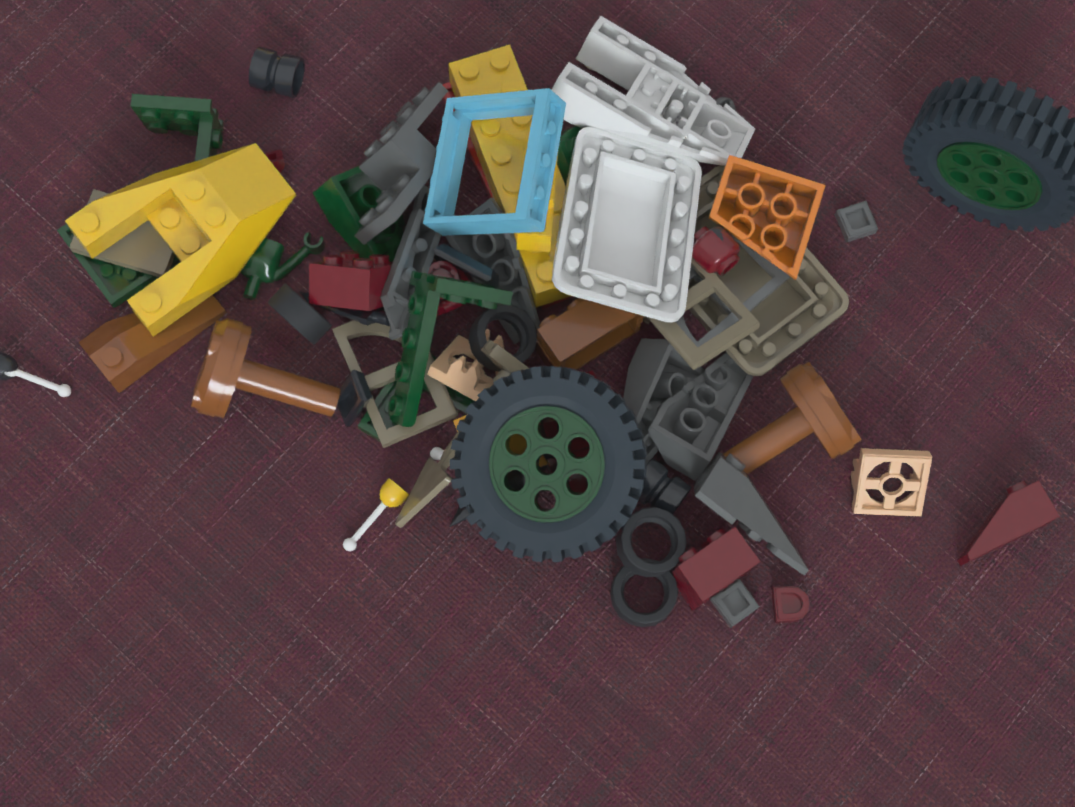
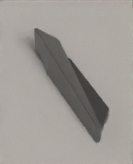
M425 185L415 196L413 211L410 214L380 296L390 323L389 338L391 340L402 337L404 329L408 327L410 317L408 302L410 296L415 291V286L409 284L411 272L417 271L428 274L435 254L433 250L438 246L441 237L439 233L423 224L430 189Z

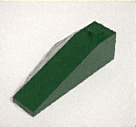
M359 166L331 177L313 192L329 223L355 252L360 253V258H369V255L383 254L389 255V261H394L403 236L402 226L405 225L402 214L394 223L365 245L354 236L362 227L359 220L370 208H376L378 205L376 199L383 192Z

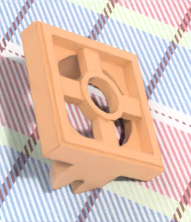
M489 329L485 330V336L487 341L490 337ZM460 335L430 365L427 373L430 377L474 401L478 400L479 397L477 395L494 384L493 378L485 375L482 369L484 366L477 361L471 352L469 340ZM498 335L493 342L504 349L502 336ZM465 354L466 356L474 359V362H466L465 356H461L458 359L454 358L453 356Z
M861 448L859 459H853L854 471H851V481L854 490L852 501L853 513L922 516L932 461L930 451ZM883 462H890L888 472L880 478L867 477L875 466ZM902 463H907L912 467L913 474L910 473V479H905L900 473ZM895 477L902 481L901 487L896 491L888 492L883 489L884 482L889 478ZM866 489L879 490L884 496L883 502L875 501L871 498ZM905 491H912L906 498L895 502L896 497L901 496Z

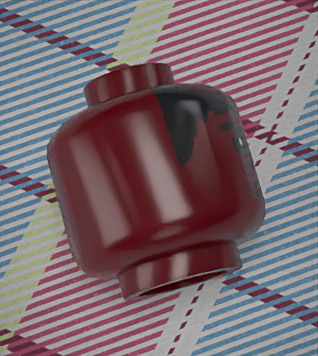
M705 226L695 233L692 258L706 272L723 276L739 262L740 245L723 227L716 226L708 229Z

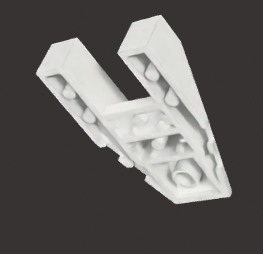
M602 16L599 17L590 30L576 60L583 63L588 69L600 73L627 89L628 93L626 95L620 93L568 62L552 88V91L566 102L564 120L570 124L581 128H598L694 158L697 162L725 166L729 155L742 158L755 131V128L727 103L724 107L717 105L716 101L708 95L711 89L703 82L698 86L684 73L687 68L683 64Z

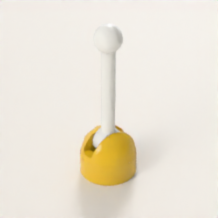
M388 478L380 490V505L351 538L344 540V549L346 551L355 550L356 542L386 507H398L403 504L409 497V494Z

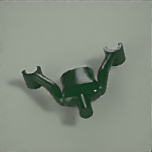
M307 232L303 239L305 246L281 265V267H279L285 250L284 246L276 241L265 238L240 272L243 276L249 278L243 296L247 299L255 300L261 282L273 283L274 281H279L287 276L308 255H317L323 252L325 249L323 236H320V240L316 245H310L311 233Z

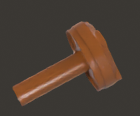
M230 318L222 321L216 320L196 381L190 407L196 408L197 412L203 415L224 418L236 388L329 417L333 416L338 403L340 388L244 359L252 327Z
M810 362L804 365L798 364L780 378L781 383L796 407L723 453L725 457L731 453L746 465L743 471L747 474L813 432L831 459L838 455L842 456L862 440L840 408L834 395Z

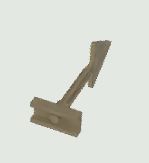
M488 340L481 349L501 369L493 379L494 382L501 377L511 375L512 372L530 369L491 340ZM459 431L453 439L458 437ZM452 441L443 451L438 463L431 457L427 460L395 522V525L399 528H402L451 482L452 477L446 470L450 466V459L455 457V450L451 449Z

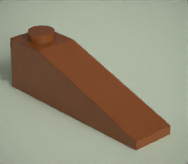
M211 295L154 337L137 315L131 313L104 323L82 339L79 344L112 386L120 393L227 312L216 298Z

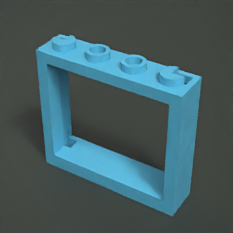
M550 88L447 98L444 116L442 117L439 142L436 147V158L433 174L430 179V189L423 224L442 236L544 232L566 102ZM533 115L516 212L454 216L472 120Z

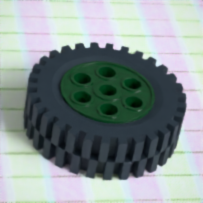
M971 76L967 83L963 77L955 78L953 84L947 80L940 87L936 86L933 88L931 93L927 95L910 128L902 149L903 155H906L904 162L906 165L911 166L909 172L912 176H919L917 182L921 187L929 186L928 193L934 198L937 196L943 197L941 203L947 207L953 204L959 207L957 212L963 215L967 212L974 214L973 220L982 223L983 219L990 220L991 226L998 228L1003 223L1006 224L1008 230L1017 231L1018 226H1021L1025 232H1033L1036 226L1040 231H1046L1049 226L1055 229L1060 227L1062 222L1066 224L1070 221L1071 217H1074L1075 117L1068 118L1069 109L1063 105L1056 109L1052 106L1054 99L1045 95L1041 100L1034 96L1037 90L1027 87L1025 92L1017 90L1018 83L1008 81L1006 86H1001L998 78L989 77L987 82L983 83L980 76Z
M531 367L530 369L512 372L511 375L493 382L494 385L480 392L477 395L479 397L478 400L470 403L465 410L468 414L465 419L459 421L456 428L459 434L457 438L452 440L451 449L455 450V457L450 459V469H455L456 478L451 479L453 490L457 488L461 497L456 500L460 509L466 507L470 514L466 517L471 526L477 523L482 529L479 534L485 540L489 537L497 542L495 544L496 548L501 551L508 548L514 551L512 556L521 559L525 555L531 556L532 561L543 562L544 559L560 562L566 557L571 556L572 559L583 556L589 550L592 552L601 547L602 543L613 538L630 518L641 496L646 477L647 451L643 442L644 435L641 427L637 424L636 416L632 409L630 410L621 395L616 394L611 389V386L604 381L601 382L594 378L595 376L586 372H580L567 367ZM546 417L555 419L559 425V432L553 438L546 437L541 431V423ZM520 434L526 439L527 448L523 454H517L511 450L509 440L512 435ZM582 437L588 441L590 450L587 456L578 457L572 453L570 446L574 438ZM543 454H551L556 458L557 469L554 473H546L541 470L539 459ZM511 470H518L524 475L525 485L522 489H514L509 485L508 474ZM579 473L586 477L588 488L585 492L577 493L570 488L569 478L572 474ZM541 490H549L554 494L556 503L553 508L545 509L539 505L537 496Z

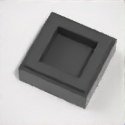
M867 201L838 209L834 214L846 243L875 234L878 231Z
M737 579L710 599L730 628L760 607L740 579Z

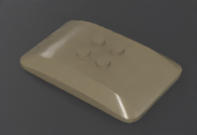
M719 165L701 178L695 233L705 226L708 229L719 226L709 219V215L725 166ZM740 245L739 262L725 275H716L741 303H744L771 280L772 277ZM806 247L797 279L795 280L790 277L751 311L752 315L759 321L760 328L725 351L747 374L761 376L842 316L849 305L848 295ZM694 278L689 282L688 289L698 284ZM711 295L689 309L708 332L729 315Z

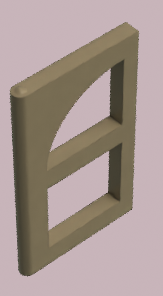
M692 258L691 267L703 280L688 289L685 311L715 293L735 314L739 321L697 347L676 322H664L650 317L648 319L692 370H695L760 328V324L715 273L706 272Z
M353 320L332 329L350 372L352 370L362 371L348 340L367 335L389 338L390 326L379 323L367 326ZM402 337L397 338V339H394V340H396V341H398V342L401 343ZM430 352L424 381L435 403V409L417 416L416 422L412 427L395 425L386 429L373 397L366 405L383 448L458 416V412L445 384L427 375L430 365L434 362ZM398 362L365 376L370 391L396 381L395 369Z

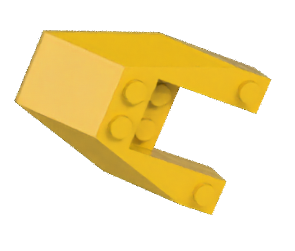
M254 143L155 173L94 200L66 219L65 222L93 259L143 223L149 221L181 263L127 300L133 312L154 337L238 276L295 198L296 193L259 146Z

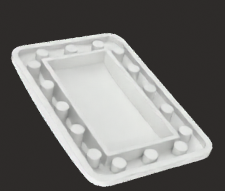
M586 127L581 129L574 143L562 206L552 270L554 286L560 292L664 322L672 323L678 321L685 312L702 175L699 163L694 158L598 128Z

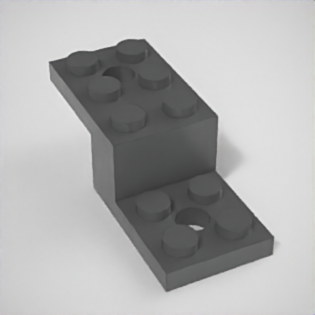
M440 82L430 90L423 87L411 100L414 103L413 105L407 101L395 114L397 122L391 120L379 133L381 135L380 142L377 139L374 140L363 152L367 158L359 168L383 190L376 199L378 203L376 208H370L359 220L362 227L354 236L363 245L400 217L433 174L436 148L417 129L448 92Z

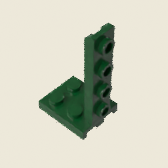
M132 94L130 106L149 131L165 134L168 130L180 131L188 136H198L195 161L215 156L217 149L222 148L224 122L223 120H218L219 113L217 109L212 108L211 99Z
M417 271L411 272L409 284L415 286V291L410 296L408 302L410 317L408 327L404 329L402 334L403 353L401 361L398 362L395 369V380L397 383L395 394L390 398L388 405L389 420L403 427H412L416 422L440 298L466 304V302L477 304L480 307L497 310L498 303L511 305L513 292L481 283Z

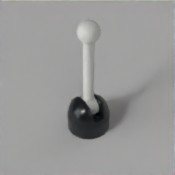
M0 352V380L7 381L18 376L55 390L61 397H68L71 394V387L69 385H58L19 370L18 363L12 356Z

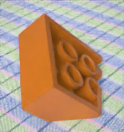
M729 155L716 191L709 219L796 280L826 185Z

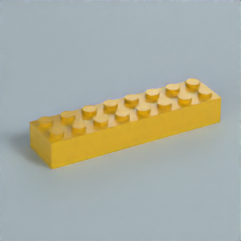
M510 45L449 63V80L455 97L528 90ZM533 115L472 120L469 135L493 198L504 214L516 212L523 171L525 144H528ZM558 166L550 252L519 250L535 307L571 296L560 292L552 282L555 249L566 189ZM514 233L515 240L517 243V233Z

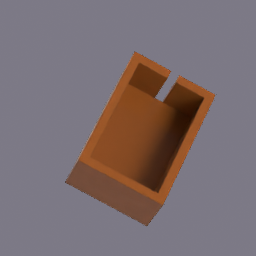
M578 298L567 307L566 312L558 317L555 314L551 315L539 324L536 352L546 366L567 367L578 370L639 332L643 316Z

